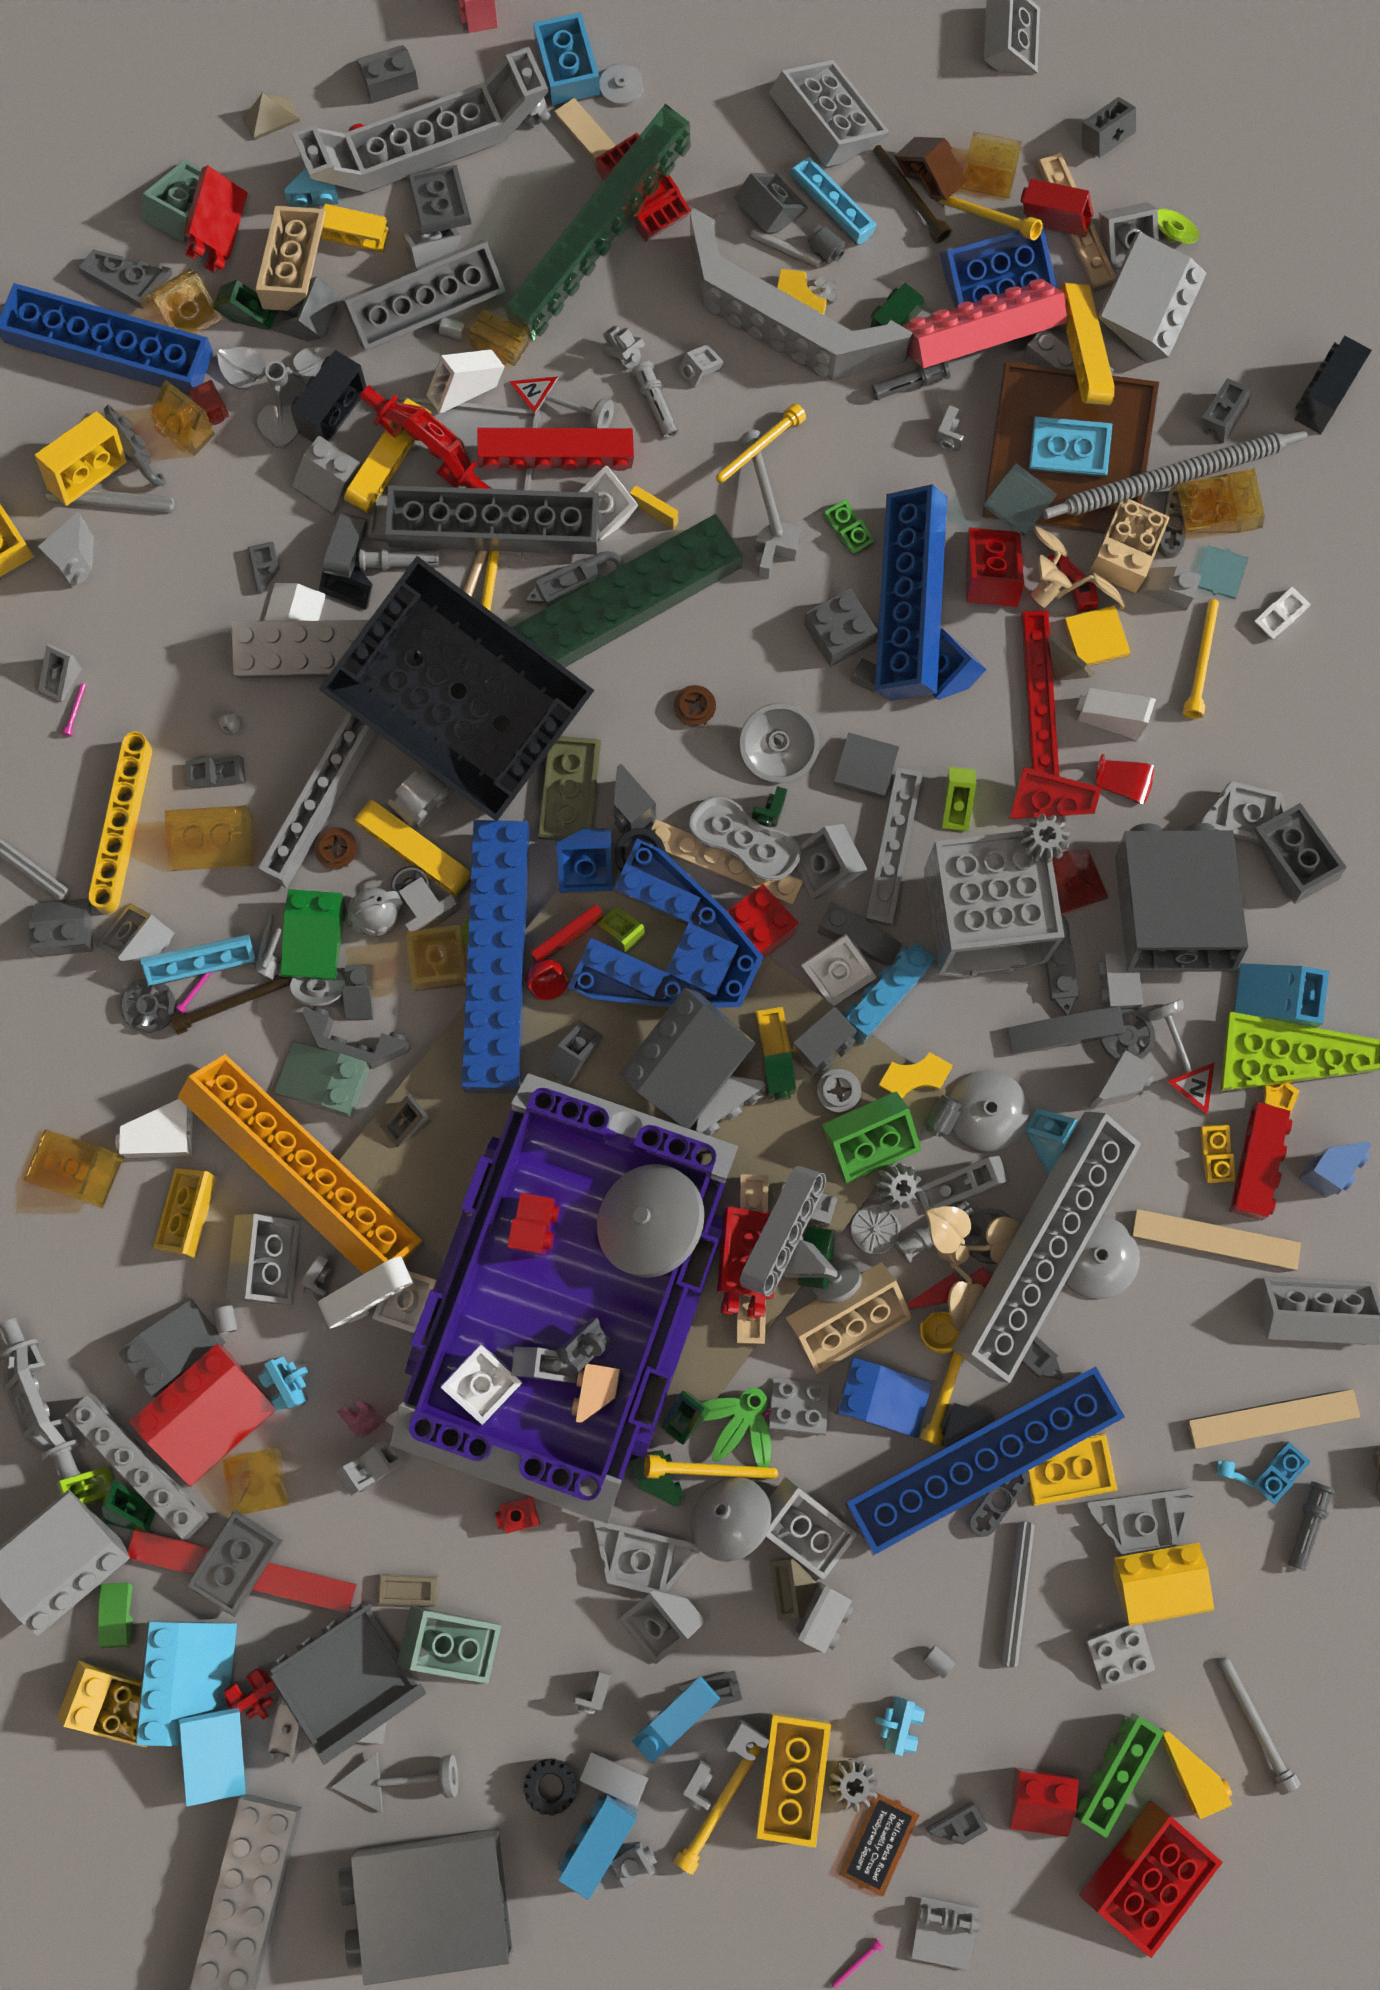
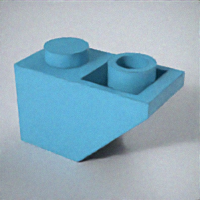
M306 168L285 188V196L289 207L305 208L306 206L318 205L324 207L325 204H339L338 185L310 179Z

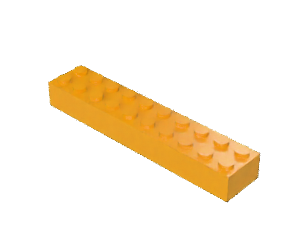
M226 1054L188 1076L178 1098L359 1271L365 1274L382 1263L399 1256L402 1257L404 1263L411 1259L423 1240Z

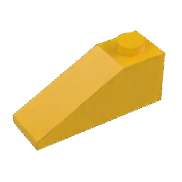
M1163 1728L1160 1729L1164 1732L1161 1741L1193 1815L1202 1819L1232 1806L1229 1796H1232V1792L1225 1778L1221 1779L1218 1774L1169 1731Z

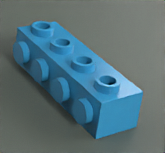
M916 941L909 948L905 945L895 957L898 961L892 967L888 964L878 975L881 980L875 986L870 984L861 994V997L864 999L858 1005L853 1003L844 1013L846 1019L857 1030L854 1039L861 1045L867 1041L924 977L936 960L934 956Z

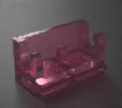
M356 1400V1405L361 1410L355 1412L351 1408L348 1410L343 1406L337 1412L355 1437L364 1438L384 1423L385 1419L383 1416L378 1415L370 1404Z

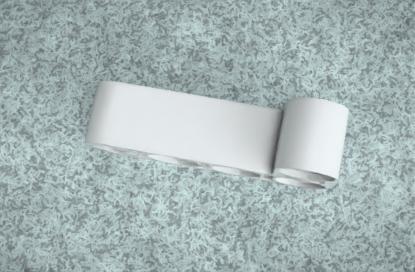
M395 1257L318 1301V1305L329 1329L342 1326L369 1314L368 1309L410 1286L413 1281L402 1257Z

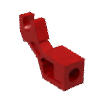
M1054 555L1048 556L1047 559L1052 562ZM1060 556L1056 564L1059 566L1058 570L1064 573L1072 584L1087 577L1069 561L1068 556ZM1086 582L1071 590L1077 613L1097 609L1099 600L1094 583ZM1079 588L1088 589V592L1080 593Z

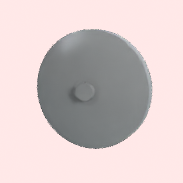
M644 1165L627 1172L607 1192L599 1210L597 1234L603 1253L618 1269L636 1277H657L674 1270L690 1256L700 1239L704 1224V1206L697 1187L687 1176L666 1165Z

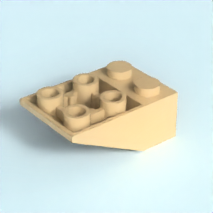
M1130 499L1119 502L1088 573L1096 572L1111 583L1136 594L1147 576L1170 517Z

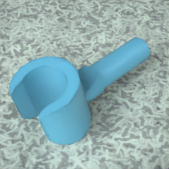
M1218 1461V1476L1238 1480L1252 1488L1254 1487L1252 1485L1254 1480L1234 1472L1235 1463Z

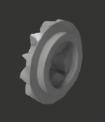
M833 1069L821 1077L817 1087V1095L821 1105L830 1112L843 1113L853 1109L858 1103L861 1096V1086L853 1073L844 1069ZM836 1080H838L842 1089H850V1091L843 1093L841 1102H839L836 1094L827 1093L835 1089Z

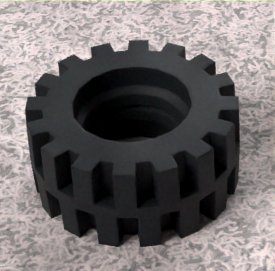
M554 1758L541 1760L529 1770L525 1778L524 1794L526 1801L534 1811H538L541 1815L554 1816L564 1812L571 1805L576 1795V1777L571 1767L567 1766L562 1760L559 1761ZM547 1774L556 1775L563 1784L560 1796L551 1800L542 1797L538 1791L539 1780Z

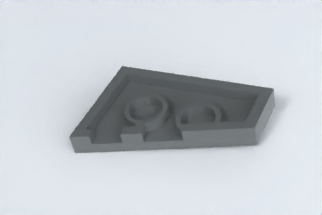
M94 249L78 266L80 274L142 310L172 275L171 268L162 266L160 269L149 266L148 262L139 260V263L124 260L123 256Z

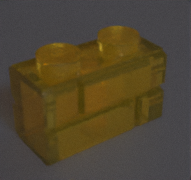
M485 309L481 311L477 321L474 322L469 330V339L472 347L476 351L491 349L504 365L509 363L516 366L521 355L529 345L528 331Z

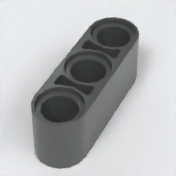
M344 513L340 514L325 554L323 573L344 578L351 577L359 549L365 537L367 519Z

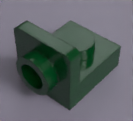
M777 786L775 794H769L765 809L754 806L752 819L766 827L771 825L777 826L786 799L787 789Z

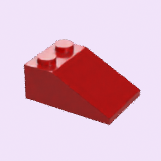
M969 527L965 580L966 602L1018 607L1024 586L1020 532Z

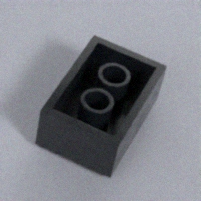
M1345 335L1340 344L1334 342L1296 405L1295 409L1299 410L1294 420L1322 434L1372 350Z
M337 350L330 357L328 356L324 359L316 376H312L309 379L301 396H297L291 405L290 410L300 435L311 442H314L318 436H321L328 442L332 439L360 401V394L367 387L360 364Z

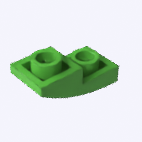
M847 499L823 513L837 537L852 555L875 542L862 519L859 520Z
M129 1582L101 1584L98 1615L99 1647L101 1648L129 1647L133 1618L129 1615L133 1586Z

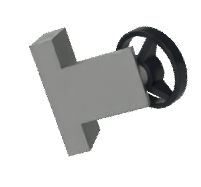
M407 866L399 869L394 874L391 881V890L401 889L399 893L403 897V899L400 898L402 903H406L416 916V918L405 924L414 940L459 911L451 895L440 902L437 900L429 888L428 877L421 869ZM415 870L412 877L406 878L402 884H395L396 879L401 873Z

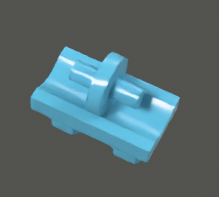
M284 1356L276 1360L272 1359L264 1364L266 1368L258 1375V1378L265 1388L275 1384L280 1393L271 1398V1402L277 1411L296 1407L308 1401L302 1391L306 1387L302 1379L308 1373L306 1367L297 1370L293 1362L288 1364Z
M895 1696L893 1707H886L884 1718L875 1716L874 1723L882 1725L880 1737L885 1738L883 1749L903 1756V1752L915 1753L918 1738L908 1734L910 1723L921 1725L925 1710L916 1706L912 1701Z

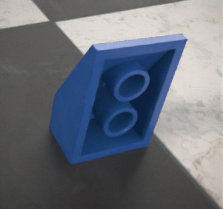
M853 1357L850 1361L836 1414L918 1438L933 1383Z

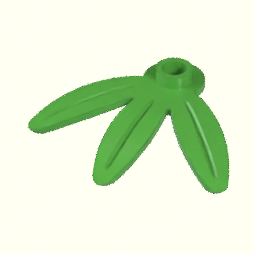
M749 1388L741 1394L740 1399L718 1398L702 1402L711 1410L703 1421L717 1420L734 1415L716 1442L712 1454V1459L715 1462L726 1457L738 1445L748 1426H750V1441L758 1467H769L771 1439L766 1421L762 1415L767 1408L768 1401L762 1390ZM751 1397L758 1399L757 1407H753L750 1404Z

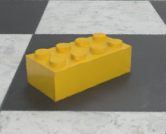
M771 1712L768 1733L770 1742L766 1749L755 1832L757 1839L816 1848L831 1723L829 1721Z

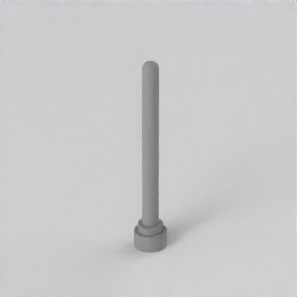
M750 430L742 435L741 440L745 450L762 437L760 431ZM760 451L752 460L772 533L775 537L779 538L783 535V530Z
M1226 1657L1221 1658L1219 1665L1276 1773L1274 1776L1276 1782L1274 1784L1279 1794L1284 1795L1294 1791L1301 1786L1299 1779L1290 1769H1286L1231 1661Z

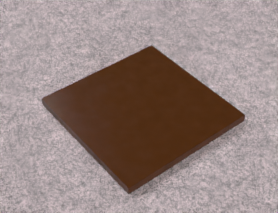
M1005 361L982 517L1105 534L1119 503L1104 506L1077 516L1065 513L1049 519L1043 517L1042 511L1045 508L1064 503L1070 495L1146 472L1159 382L1112 376L1114 397L1111 405L1085 404L1082 402L1075 370ZM1034 417L1113 423L1107 477L1029 470ZM1143 495L1131 498L1130 500L1142 504Z

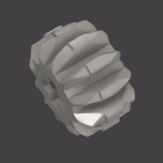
M1044 813L1040 814L1038 820L1031 818L1028 822L1029 826L1024 827L1022 830L1023 835L1026 837L1022 838L1021 845L1029 846L1025 853L1030 855L1034 852L1036 854V862L1042 856H1044L1047 863L1052 861L1053 856L1060 859L1063 855L1062 850H1067L1069 847V843L1066 840L1070 837V832L1062 831L1066 824L1065 822H1060L1057 825L1055 823V815H1052L1049 821H1047ZM1043 835L1049 836L1048 842L1042 840Z
M899 1162L896 1166L887 1164V1172L883 1170L878 1171L882 1179L881 1181H874L875 1185L880 1186V1189L875 1194L877 1197L882 1198V1205H890L891 1209L899 1210L900 1207L904 1209L909 1208V1201L918 1202L915 1193L921 1192L922 1189L916 1185L922 1179L915 1175L916 1170L913 1167H906V1164Z
M849 1759V1769L847 1770L842 1763H839L837 1766L842 1774L838 1775L832 1772L830 1775L833 1780L838 1782L829 1785L830 1791H839L834 1795L833 1801L837 1803L844 1799L842 1809L845 1811L849 1808L851 1802L853 1803L854 1812H859V1802H862L868 1809L870 1803L866 1797L869 1796L872 1799H876L878 1796L877 1793L870 1790V1788L879 1786L878 1780H869L874 1776L875 1771L871 1768L864 1772L866 1768L864 1761H861L857 1769H855L854 1760ZM855 1779H859L858 1783L861 1788L859 1790L854 1789L852 1793L848 1792L850 1791L847 1785L848 1781L854 1782Z

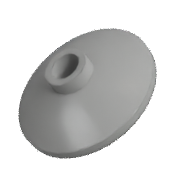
M338 971L336 981L293 978L290 983V991L292 996L302 1004L322 1006L330 1004L342 996V987L345 986V980Z

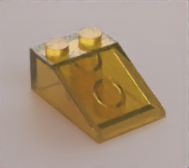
M45 1129L23 1181L103 1209L124 1156L101 1146Z

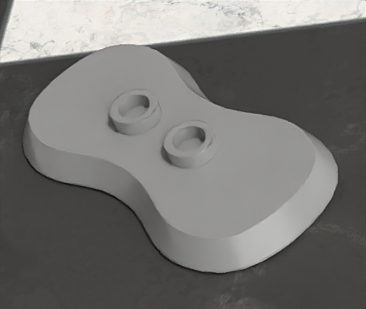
M719 796L710 797L702 801L690 815L688 822L689 830L699 842L736 856L753 875L762 880H780L790 874L799 863L801 848L790 834L757 823L738 803L731 799Z

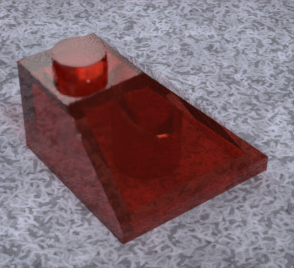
M1089 849L1064 851L1060 859L1053 856L1054 874L1062 914L1109 898Z

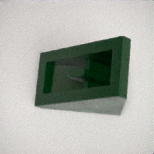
M683 1390L677 1397L661 1428L684 1445L711 1410L692 1394Z
M116 1480L111 1481L101 1506L106 1524L143 1533L149 1531L156 1512L141 1495Z

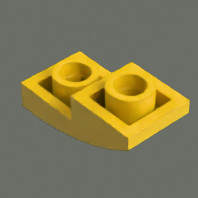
M1230 1125L1200 1126L1206 1182L1235 1181L1234 1154L1231 1153Z

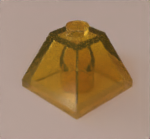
M270 1448L223 1459L231 1514L234 1510L241 1514H248L288 1505L280 1448Z

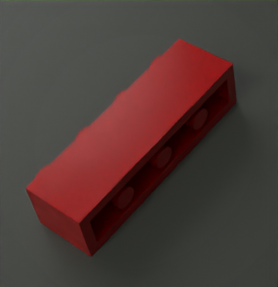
M1259 1102L1251 1107L1229 1212L1258 1220H1264L1269 1217V1214H1273L1276 1206V1199L1273 1198L1274 1189L1279 1187L1282 1173L1278 1172L1280 1161H1284L1287 1153V1146L1284 1145L1285 1136L1289 1135L1293 1122L1292 1119H1289L1290 1110Z

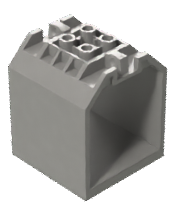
M1022 831L936 840L924 867V877L939 975L964 978L976 976L977 973L994 971L1007 973L1023 970L1046 963L1064 939L1053 861L1047 863L1044 856H1042L1036 862V854L1034 852L1026 855L1025 851L1029 846L1021 845L1022 838L1026 837ZM1043 835L1042 840L1048 842L1049 836Z

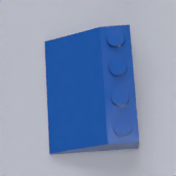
M1043 223L1041 234L1034 241L1024 238L1019 230L939 252L945 280L956 308H958V304L963 302L974 303L980 301L985 295L1005 293V290L1010 287L1021 288L1027 286L1029 282L1036 279H1043L1057 288Z

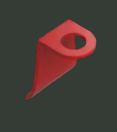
M1101 754L1096 772V786L1143 805L1151 791L1154 767L1147 763L1105 760V754Z

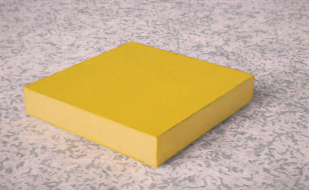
M1115 605L1064 619L1073 652L1087 663L1088 666L1130 655L1128 643Z

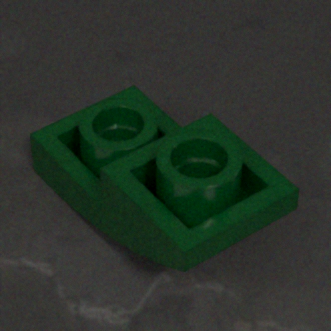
M807 1227L804 1241L812 1243L828 1262L829 1259L834 1258L835 1230ZM798 1278V1285L824 1289L828 1287V1278Z

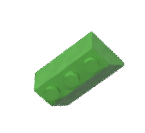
M897 1091L822 1124L828 1146L846 1183L921 1151L910 1110Z

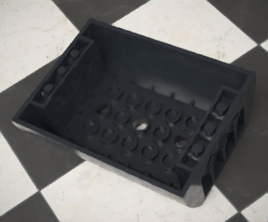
M418 556L415 557L319 688L320 691L496 822L594 692V689ZM419 651L422 654L423 661L419 666H411L408 663L407 656L410 652ZM461 683L466 687L465 697L455 699L451 695V688L454 684ZM498 716H505L509 719L510 726L504 732H500L494 727V720Z

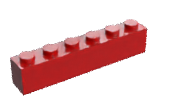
M477 428L478 468H484L489 471L497 470L498 468H510L515 471L523 470L524 468H536L540 471L549 470L550 468H561L565 471L587 468L591 471H598L605 466L616 471H624L632 468L633 428Z

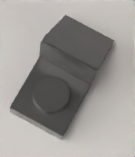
M373 964L345 965V986L342 987L346 1020H373Z

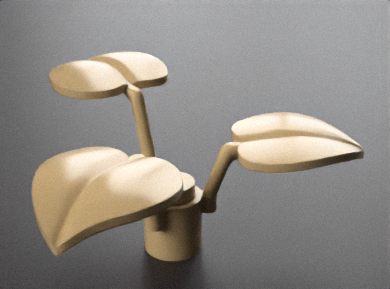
M1036 525L1031 529L1054 552L1052 562L1043 555L1038 557L1041 583L1031 592V596L1039 605L1046 608L1055 597L1060 599L1064 594L1082 584L1092 582L1104 593L1118 601L1121 610L1125 607L1116 587L1096 572L1071 584L1068 577L1059 571L1056 566L1061 555L1064 557L1068 556V551L1064 544L1056 536Z
M951 1206L934 1207L925 1211L929 1223L931 1242L937 1250L938 1257L943 1261L950 1262V1267L955 1269L966 1281V1283L962 1281L954 1283L948 1297L949 1313L953 1326L957 1331H962L985 1289L980 1284H972V1279L959 1267V1264L964 1263L969 1258V1251L989 1250L992 1261L1000 1263L1021 1223L1010 1217H998L990 1222L986 1230V1240L989 1245L970 1246L965 1245V1240L963 1239L971 1230L970 1218L966 1212Z

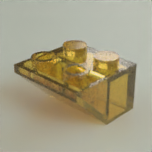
M973 131L964 171V177L967 181L961 186V189L1010 198L1022 141Z

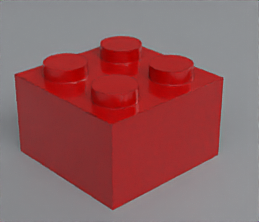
M764 884L727 910L764 958L792 938L799 925V922Z

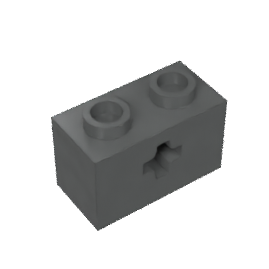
M1117 97L1082 122V147L1100 158L1136 133V107Z

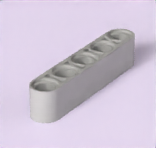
M796 1166L792 1170L741 1273V1287L765 1296L773 1294L826 1185L824 1173L802 1166Z

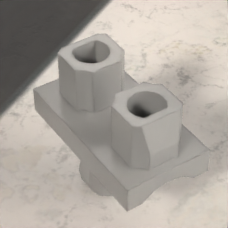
M612 326L603 333V337L608 343V346L603 349L607 356L619 358L620 363L626 368H634L640 363L641 353L638 348L645 346L642 338L634 337L628 328L620 330L618 326Z

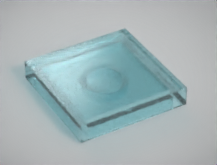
M1016 463L985 502L984 507L1025 537L1043 514V509L1048 508L1057 494Z

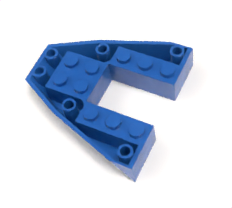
M637 839L617 880L614 891L686 924L687 928L666 972L590 938L568 985V989L591 999L670 1008L682 990L687 988L701 993L716 1008L741 1007L764 957L726 909L663 850Z

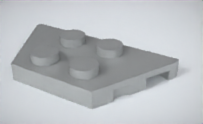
M1231 781L1226 785L1199 823L1211 824L1215 827V830H1233L1235 838L1260 843L1255 828L1285 812L1286 805L1282 793Z
M1196 1488L1085 1502V1504L1119 1555L1126 1556L1181 1546L1183 1530L1189 1519L1190 1514L1188 1513L1192 1499L1196 1494Z
M598 1520L594 1521L608 1584L650 1593L653 1590L667 1593L700 1552L695 1543L609 1522L606 1524Z

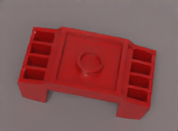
M637 132L595 158L596 170L605 185L612 182L636 217V229L645 241L650 240L685 218L691 212L678 186L653 150L646 145Z

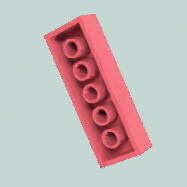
M1036 279L1029 282V285L1021 288L1010 287L1005 290V293L999 295H985L980 301L974 303L963 302L958 304V308L951 310L941 309L935 311L934 315L926 318L915 317L910 320V323L904 324L902 327L913 332L908 356L921 367L926 368L1068 323L1064 293L1047 281Z

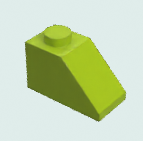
M948 768L942 818L943 829L969 831L976 789L975 769Z

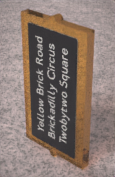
M877 1793V1798L872 1799L870 1807L867 1809L839 1875L857 1883L860 1889L866 1888L883 1897L919 1818V1814L901 1805L899 1800L893 1801Z

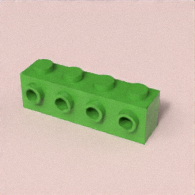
M1131 1713L1130 1717L1126 1716L1122 1720L1118 1728L1120 1735L1115 1743L1111 1742L1104 1753L1106 1761L1101 1770L1097 1768L1089 1781V1784L1092 1785L1086 1796L1083 1794L1076 1805L1077 1813L1075 1817L1106 1838L1164 1734L1162 1730Z

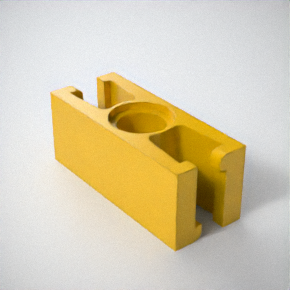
M329 204L324 205L323 209H325L326 214L321 231L322 240L383 253L389 233L388 227L385 226L387 222L386 217Z

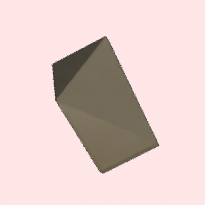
M261 93L244 116V120L254 140L300 121L289 98Z
M1051 633L1048 636L1054 681L1093 676L1094 672L1087 663Z
M796 1559L770 1561L778 1620L803 1618L818 1584Z

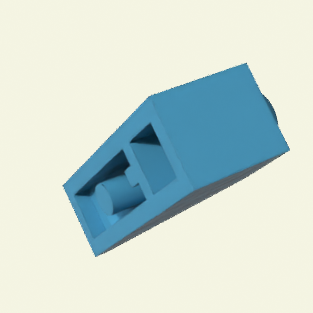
M700 1676L645 1724L631 1741L647 1760L652 1763L720 1700V1697Z

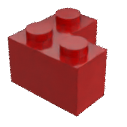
M520 1193L516 1219L512 1220L507 1247L513 1251L546 1256L547 1250L552 1251L554 1234L550 1230L552 1222L557 1223L560 1206L555 1205L556 1200L549 1197Z

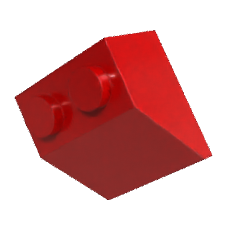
M1015 1767L1009 1829L1068 1837L1076 1812L1079 1779L1073 1775Z

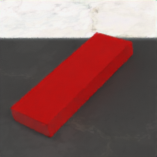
M594 904L533 949L531 955L534 962L537 963L549 959L603 918L602 911L598 905Z

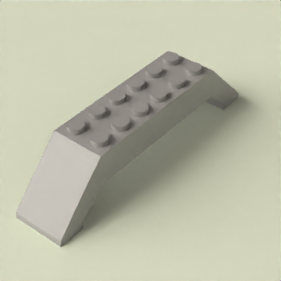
M526 47L507 54L506 60L484 83L346 133L320 129L314 124L292 132V136L310 179L368 192L406 178L409 174L423 172L506 141L548 93V87L530 48Z
M695 208L692 209L690 212V244L703 306L710 313L722 316L734 327L743 328L755 339L764 340L776 351L790 355L797 363L805 364L814 369L818 375L828 377L831 380L901 364L906 361L913 332L892 320L887 325L851 331L720 256L715 238V220Z

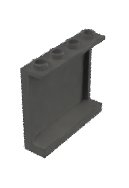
M360 1603L346 1613L348 1618L342 1623L338 1624L334 1620L321 1629L324 1635L315 1641L312 1637H309L296 1646L298 1649L297 1653L291 1657H288L285 1653L271 1663L273 1669L267 1673L323 1765L427 1694L421 1683L417 1685L408 1669L397 1664L399 1655L370 1610L373 1607L371 1603L364 1608Z

